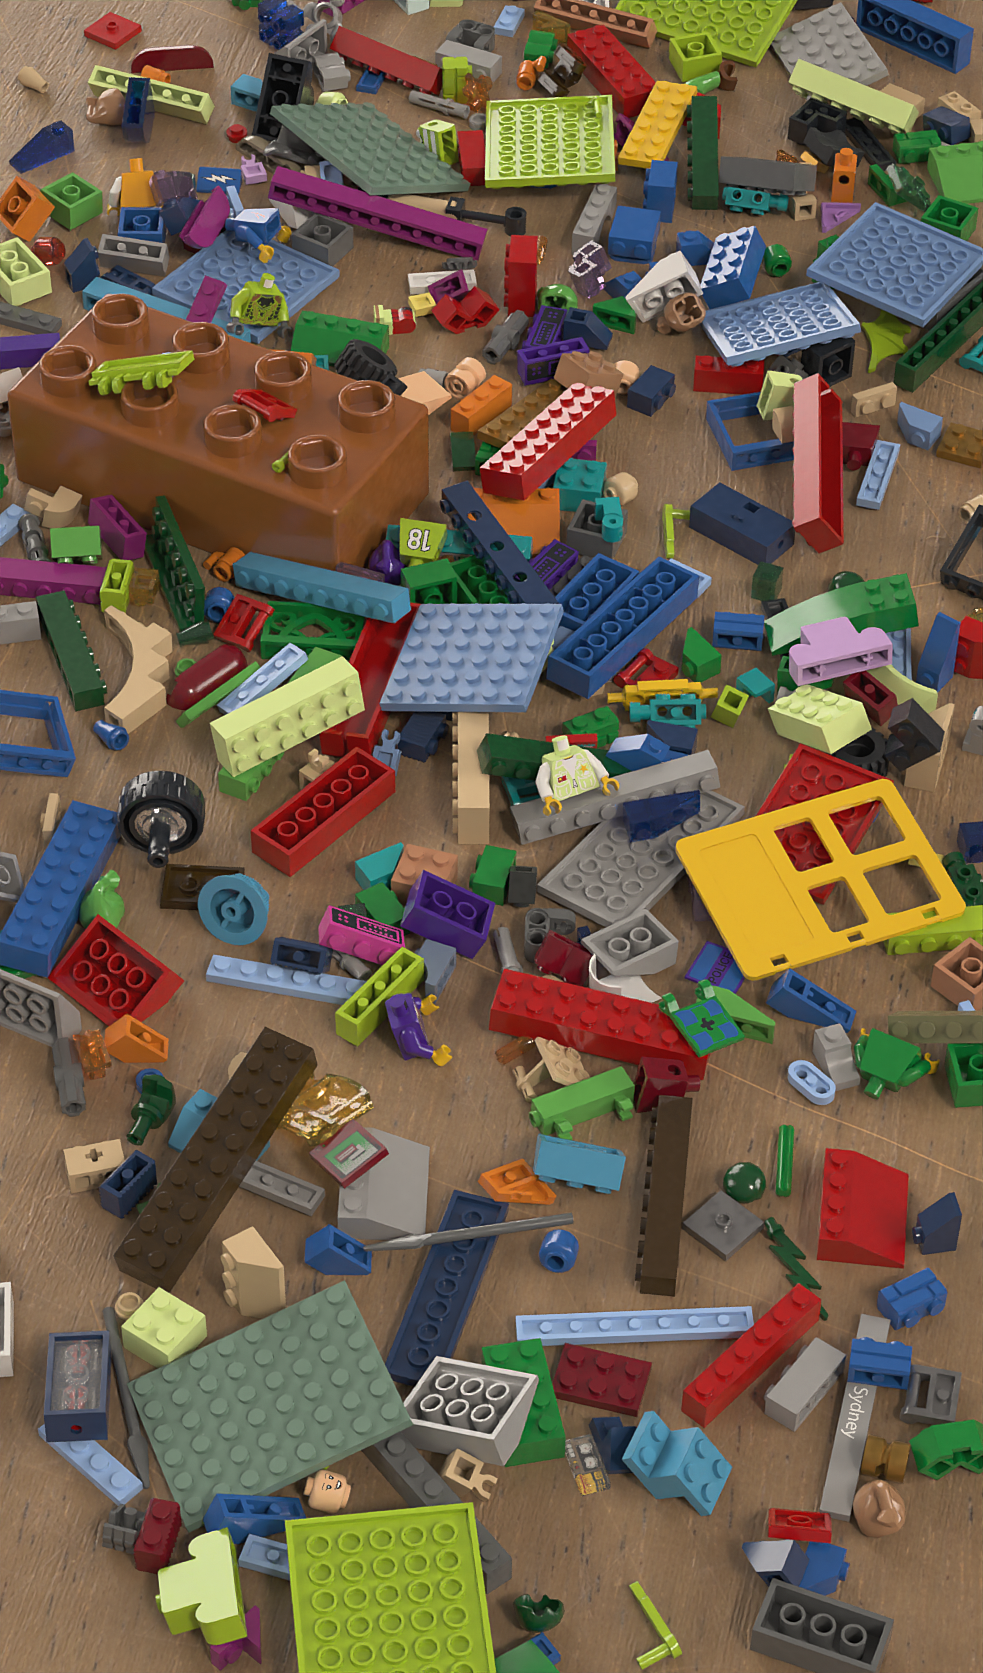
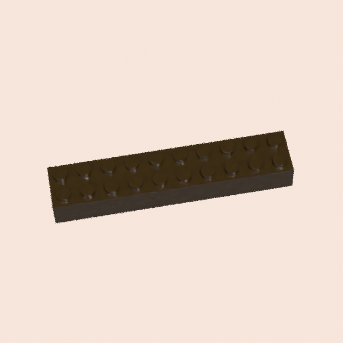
M264 1027L113 1256L119 1271L155 1289L160 1287L168 1293L171 1292L318 1066L312 1047Z

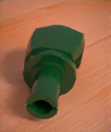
M153 1074L145 1075L142 1079L141 1097L138 1104H135L131 1110V1116L135 1122L126 1135L127 1140L134 1145L141 1146L149 1130L161 1127L176 1104L175 1089L173 1084L166 1080L165 1077Z

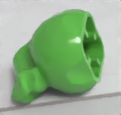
M551 284L541 287L537 291L539 310L542 305L567 310L570 307L578 308L576 294L566 285Z
M110 870L105 876H101L93 889L87 891L81 900L79 919L85 929L97 914L116 928L124 916L125 906L123 898L114 891L120 882V877L114 870Z

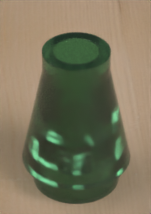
M200 620L184 630L176 632L180 647L209 643V640L214 639L208 620L204 622Z

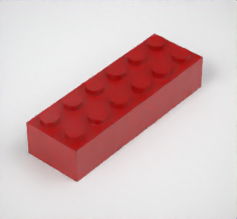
M604 24L567 34V46L577 56H580L587 65L583 72L584 76L601 95H612L613 109L618 114L621 113L628 118L640 115L656 82Z
M356 746L250 830L252 853L287 876H293L396 792L395 770Z

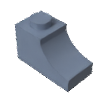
M426 939L421 949L417 948L415 954L424 958L425 998L433 994L438 1000L456 968V948Z

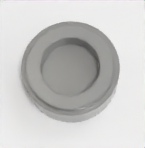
M475 113L471 115L469 127L472 130L486 131V114Z

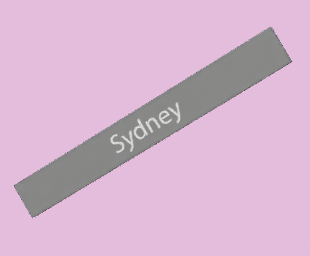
M861 1314L856 1339L869 1337L876 1342L886 1343L891 1320ZM847 1382L819 1510L821 1513L831 1514L833 1519L847 1522L850 1520L877 1390L875 1385Z

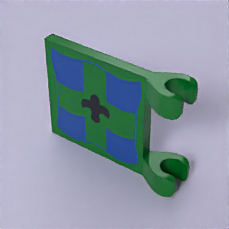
M707 979L699 981V987L695 989L696 996L702 1001L679 1009L674 995L667 993L661 997L663 1001L659 1003L660 1010L671 1018L698 1057L745 1039V1035L718 1000L710 981Z

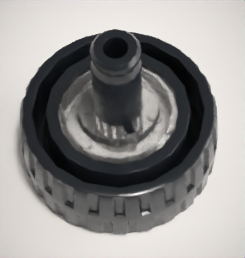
M150 771L137 775L127 782L121 790L117 808L118 829L122 837L130 845L148 853L147 861L152 867L162 868L166 866L169 862V854H175L190 848L202 835L205 823V798L201 789L186 776L171 771Z

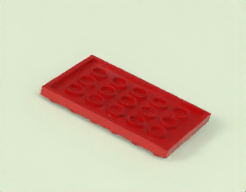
M800 743L756 816L879 779L890 780L893 784L894 780ZM875 800L829 814L852 854L855 853L883 805L881 801ZM805 821L774 831L797 871L803 872L833 862L810 822ZM838 881L808 890L813 901L824 905Z

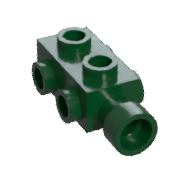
M957 851L948 853L943 858V864L947 874L963 898L966 907L983 905V879L981 874H977L974 864L966 865L962 853Z

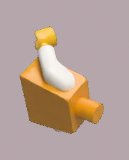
M142 158L129 159L130 172L121 173V176L116 178L110 190L107 215H109L111 210H116L117 216H119L121 207H163V203L171 198L169 187L159 174L153 173V170H143Z

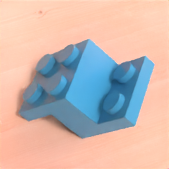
M654 1411L644 1413L622 1458L623 1462L656 1499L684 1496L701 1516L711 1515L732 1470L729 1462L699 1427L671 1431Z

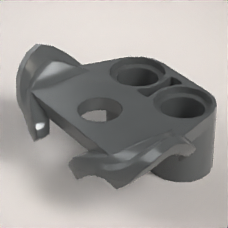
M283 124L278 139L269 143L263 152L265 156H280L307 165H320L319 162L324 161L323 156Z

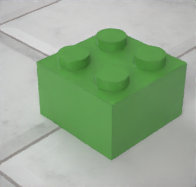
M73 172L40 189L41 193L55 206L49 216L69 230L103 213L102 191Z
M99 526L50 528L51 553L54 562L73 564V561L82 560L83 564H97L98 559H103L101 530Z

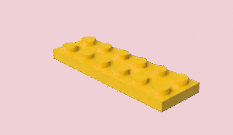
M656 81L618 156V164L651 168L652 160L664 161L687 115V105H691L692 96L697 95V86Z

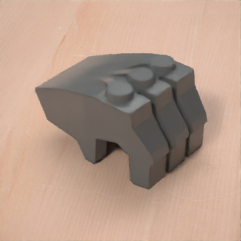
M120 1504L115 1511L111 1510L109 1521L104 1523L102 1547L112 1549L115 1546V1550L123 1552L126 1549V1553L134 1554L133 1550L147 1510H145V1513L140 1512L132 1507L126 1508L125 1504Z

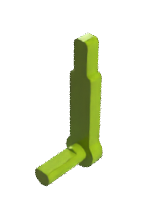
M664 504L662 511L666 558L673 559V518L690 520V511L673 509L672 504Z
M636 1581L629 1585L631 1592L663 1644L636 1658L641 1670L668 1655H671L673 1659L682 1655L677 1640L639 1582Z

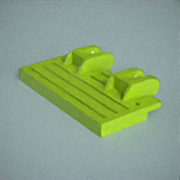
M193 351L105 361L91 373L92 378L88 381L89 386L98 385L100 395H107L112 390L115 394L121 393L125 383L141 379L143 388L146 390H150L156 385L158 388H165L172 382V376L180 374L195 360Z

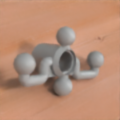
M283 0L284 5L297 16L302 18L308 17L314 22V24H309L305 31L320 21V15L323 10L330 8L333 11V19L330 23H327V33L330 35V41H333L338 27L342 26L343 20L342 13L338 7L342 6L345 0H330V2L319 4L310 2L303 9L291 0Z

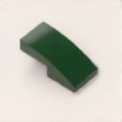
M450 432L453 472L475 471L476 455L473 432Z

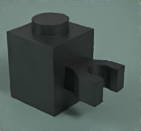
M511 865L508 903H514L516 907H529L530 904H535L537 867Z

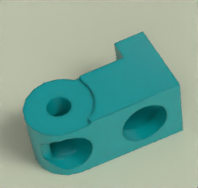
M619 497L595 498V521L602 520V538L612 543L620 541L623 536V515Z

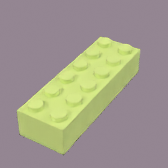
M798 59L789 79V84L793 87L792 90L795 91V94L807 98L809 95L815 100L848 111L853 115L852 117L864 121L868 119L873 126L883 129L885 126L893 134L911 132L919 114L916 107L908 102L801 59Z
M342 656L211 722L210 727L218 761L235 777L364 711L365 707L358 671Z

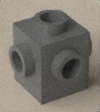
M779 355L768 369V371L799 375L802 380L808 377V374L802 370L804 365L795 358L790 360L783 355Z

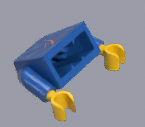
M279 208L245 209L236 218H227L225 222L226 230L234 231L237 241L249 242L255 249L261 251L259 260L263 263H267L274 255V249L263 244H268L277 233V239L287 243L292 234L289 227L281 226Z

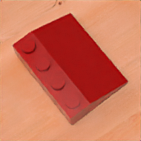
M97 914L48 976L49 980L108 1026L126 1014L143 1022L168 1003L184 982L175 972L99 914Z
M825 1148L817 1260L904 1269L909 1174L856 1151Z

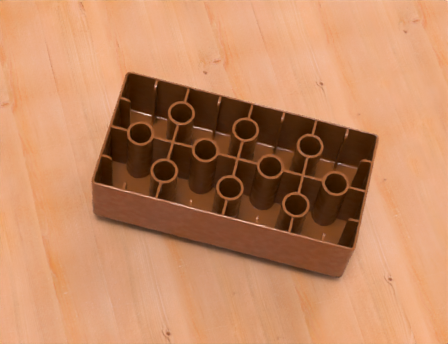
M107 294L97 301L94 307L60 341L46 352L8 392L18 480L56 494L60 486H63L81 494V504L90 507V500L93 498L113 495L141 527L151 531L152 526L155 525L152 507H155L156 496L165 495L186 544L210 553L216 551L226 553L229 548L235 547L240 549L245 555L253 552L358 577L368 566L373 551L386 540L388 524L400 525V519H408L429 494V418L426 405L394 394L388 386L381 382L371 380L357 381L312 365L305 357L298 353L290 351L275 352L230 336L223 328L216 324L208 322L193 323L146 306L142 299L134 295ZM193 351L195 360L180 374L172 376V382L165 388H158L156 385L154 388L146 390L143 388L141 379L125 383L121 393L115 394L112 390L107 395H100L98 385L89 386L88 381L92 378L91 373L105 361L158 355L166 352ZM238 389H261L297 408V412L294 418L276 419L274 422H269L264 419L262 414L244 404L239 405L233 402V395ZM288 452V463L285 465V469L281 473L275 472L272 464L276 460H280Z

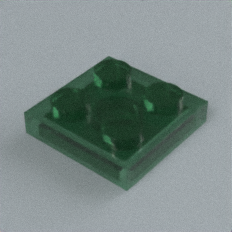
M892 163L887 168L896 194L926 212L931 202L930 195L925 190L924 181L918 176L910 175L903 166L898 167Z

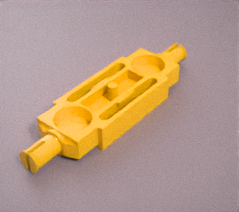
M688 679L637 681V685L624 686L622 692L607 693V703L622 702L625 711H629L630 702H640V705H649V699H655V694H670V699H680V694H696V698H700L702 702L704 698H718V688H703L700 682L688 683ZM686 706V707L683 708V710H687L688 708H691V707ZM659 707L657 711H666L667 709Z

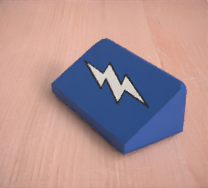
M199 167L196 191L212 193L211 190L219 185L226 194V187L235 186L239 195L242 185L241 169Z

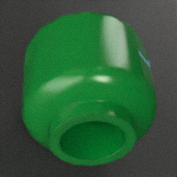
M774 244L765 249L762 265L768 275L780 277L790 271L792 259L783 245Z

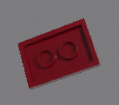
M565 1343L552 1383L556 1399L638 1417L652 1370V1362Z

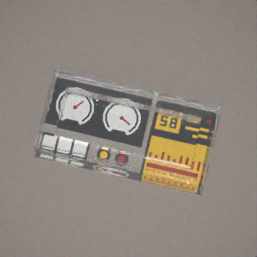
M592 1434L566 1440L565 1455L581 1497L609 1490L611 1482Z

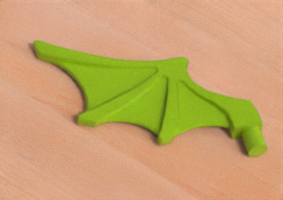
M881 309V314L875 321L862 323L861 328L867 335L871 347L868 373L875 372L878 363L884 358L895 354L904 355L908 351V347L903 343V337L905 333H911V328L908 325L902 324L895 315Z

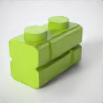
M466 56L456 58L443 57V99L450 98L456 103L467 104L468 95H472V82L468 83V78H472V65H468Z
M109 560L100 589L101 612H104L105 609L112 605L126 613L132 588L135 584L134 562L131 560Z

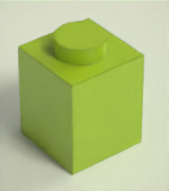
M726 684L711 718L733 728L749 695Z

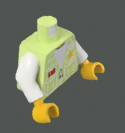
M558 736L552 739L555 752L542 757V765L539 768L535 781L541 800L546 803L543 807V813L546 816L551 814L549 806H553L555 813L558 814L562 809L559 801L600 787V782L603 783L602 792L604 795L610 796L611 794L607 789L608 784L613 785L615 790L618 791L619 782L614 778H608L609 773L592 753L576 745L569 746L567 736Z

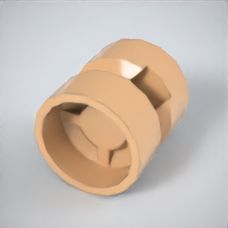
M464 358L446 376L444 380L446 390L454 398L463 400L486 378L485 369L476 359Z

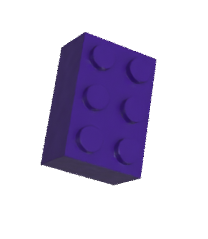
M423 870L410 889L400 926L429 940L454 947L456 952L473 959L487 939L495 903Z

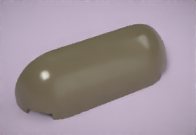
M247 136L236 144L237 151L251 159V154L255 155L256 163L262 162L263 167L273 174L277 166L297 172L302 170L297 161L280 156L263 155L266 146L270 142L262 137Z

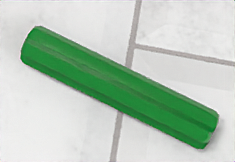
M784 1124L779 1127L776 1194L779 1197H789L792 1188L794 1127Z

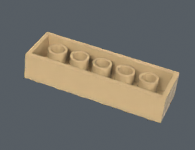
M453 712V724H458V726H453V742H458V744H453V760H458V763H453V778H458V781H453V797H458V799H453V815H458V818H453V834H458V844H489V775L482 774L477 749L485 734H489V712Z

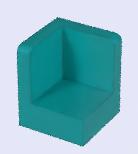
M754 668L737 677V690L749 695V697L752 695L754 697L761 696L768 703L774 701L775 684L759 669Z

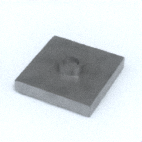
M721 1190L684 1221L682 1229L724 1261H727L764 1228V1221Z

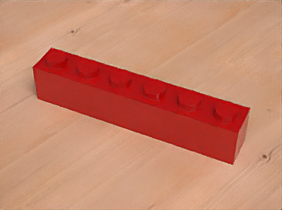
M342 26L338 27L329 49L337 52L340 57H343L344 61L350 58L352 59V64L361 68L364 65L370 66L368 70L380 75L382 71L386 73L385 78L394 82L400 79L403 81L402 85L413 89L416 86L420 88L419 92L428 95L433 93L439 96L442 90V68Z
M798 1283L683 1390L681 1411L705 1428L819 1321L822 1299Z

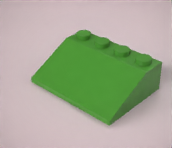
M983 141L929 148L927 170L940 196L965 204L983 202Z

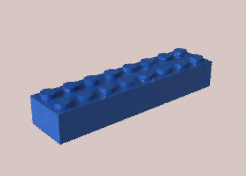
M657 557L548 656L546 679L589 699L697 599L700 576L662 557Z
M72 800L0 934V965L48 978L79 918L80 903L87 891L93 889L96 882H98L121 837L117 824V812Z

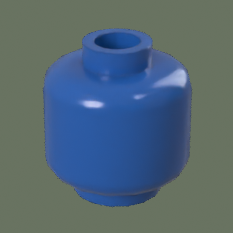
M215 587L206 593L204 615L208 620L214 623L221 622L235 598L232 592L223 587Z
M565 1230L548 1232L543 1238L539 1251V1260L543 1267L555 1273L569 1271L574 1266L578 1255V1240L573 1234Z

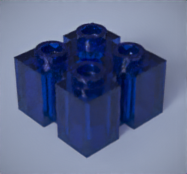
M264 0L258 3V19L262 23L259 25V39L270 46L273 45L276 50H280L304 33L301 30V26L304 25V11L293 4L287 6L286 0Z

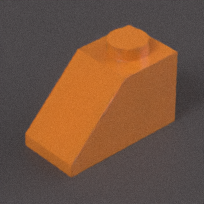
M126 1014L105 1029L104 1051L124 1063H164L168 1058L169 1039Z

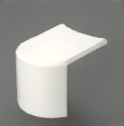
M594 954L591 958L589 965L590 989L650 1003L662 999L647 987L640 975H609L598 980L596 978V955Z

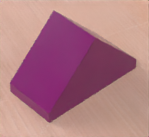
M458 270L428 286L429 292L436 304L445 294L457 301H462L469 292L463 270Z

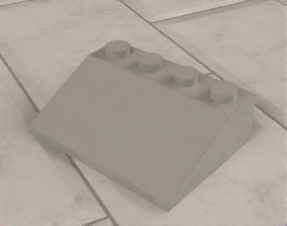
M0 969V1026L51 1047L59 1038L68 1037L74 1041L82 1030L80 1012L67 999L55 991Z
M363 1127L387 1148L389 1155L345 1189L340 1185L338 1229L354 1239L391 1240L412 1234H425L430 1147L375 1128Z
M436 1356L403 1403L413 1425L400 1432L418 1449L449 1455L458 1448L482 1462L504 1466L519 1444L539 1382L538 1375Z

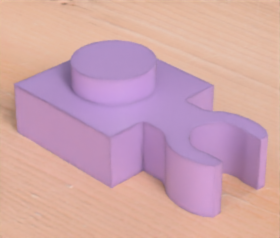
M251 154V160L244 159V156L241 157V171L246 185L267 181V173L262 162L256 163L255 155Z

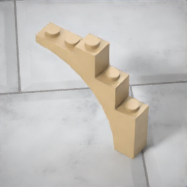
M111 605L104 610L106 629L118 637L128 649L133 665L123 689L104 707L105 721L124 727L129 734L166 706V690L162 684L170 678L169 663L165 657L173 652L172 636L167 629L160 627L154 622L145 627L141 622H137L125 612Z

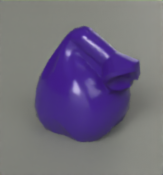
M384 540L373 551L368 563V576L371 579L377 578L383 583L399 586L401 584V569L406 568L407 565L401 563L400 550L390 540Z

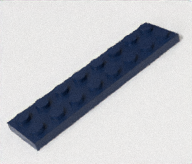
M454 1190L437 1232L504 1223L509 1211V1203L494 1201V1199ZM499 1235L440 1243L431 1246L385 1362V1366L393 1381L415 1387L436 1356L453 1358Z

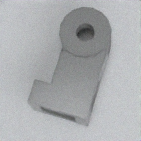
M983 706L977 707L973 713L963 742V751L983 755Z

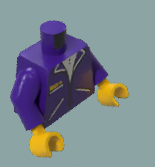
M400 993L388 999L385 1005L393 1034L404 1060L406 1061L418 1056L426 1059L432 1057L438 1066H444L453 1058L449 1055L451 1049L446 1045H442L435 1051L433 1046L429 1045L421 1012L427 1016L440 1008L433 1004L437 1000V997L433 994H430L421 1001L419 997H413L411 993Z

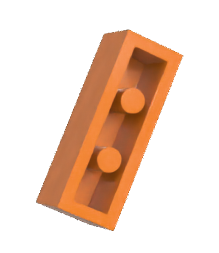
M496 375L489 378L451 408V431L473 432V435L477 434L479 429L512 406V384Z

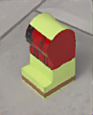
M374 305V322L389 325V335L406 334L415 330L416 320L413 309L402 307L398 310H383V305Z

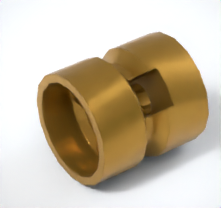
M868 1435L861 1474L876 1478L880 1474H884L886 1480L903 1484L911 1444L895 1440L891 1444H887L885 1438Z

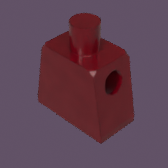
M842 422L843 464H847L848 469L855 471L861 466L869 465L876 442L879 440L880 425Z
M641 1057L633 1083L635 1085L634 1106L636 1113L652 1111V1106H658L659 1095L684 1097L686 1092H699L700 1077L698 1075H687L684 1062L681 1060Z

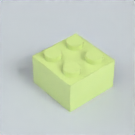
M160 1287L121 1326L123 1347L156 1368L163 1367L192 1353L207 1337L205 1315Z

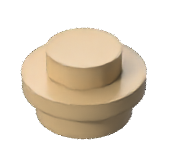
M124 1293L115 1304V1312L120 1319L127 1321L144 1301L136 1293Z

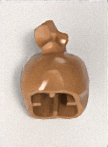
M117 88L105 90L99 98L88 96L86 99L88 106L86 119L90 123L120 126L126 124L131 119L125 98Z
M687 292L669 300L664 307V317L658 318L656 329L666 335L672 328L677 332H686L699 325L706 316V311L700 298L694 293Z
M875 1480L862 1486L855 1495L852 1505L853 1514L859 1529L866 1536L880 1538L894 1534L904 1526L906 1509L903 1498L893 1486L885 1481Z

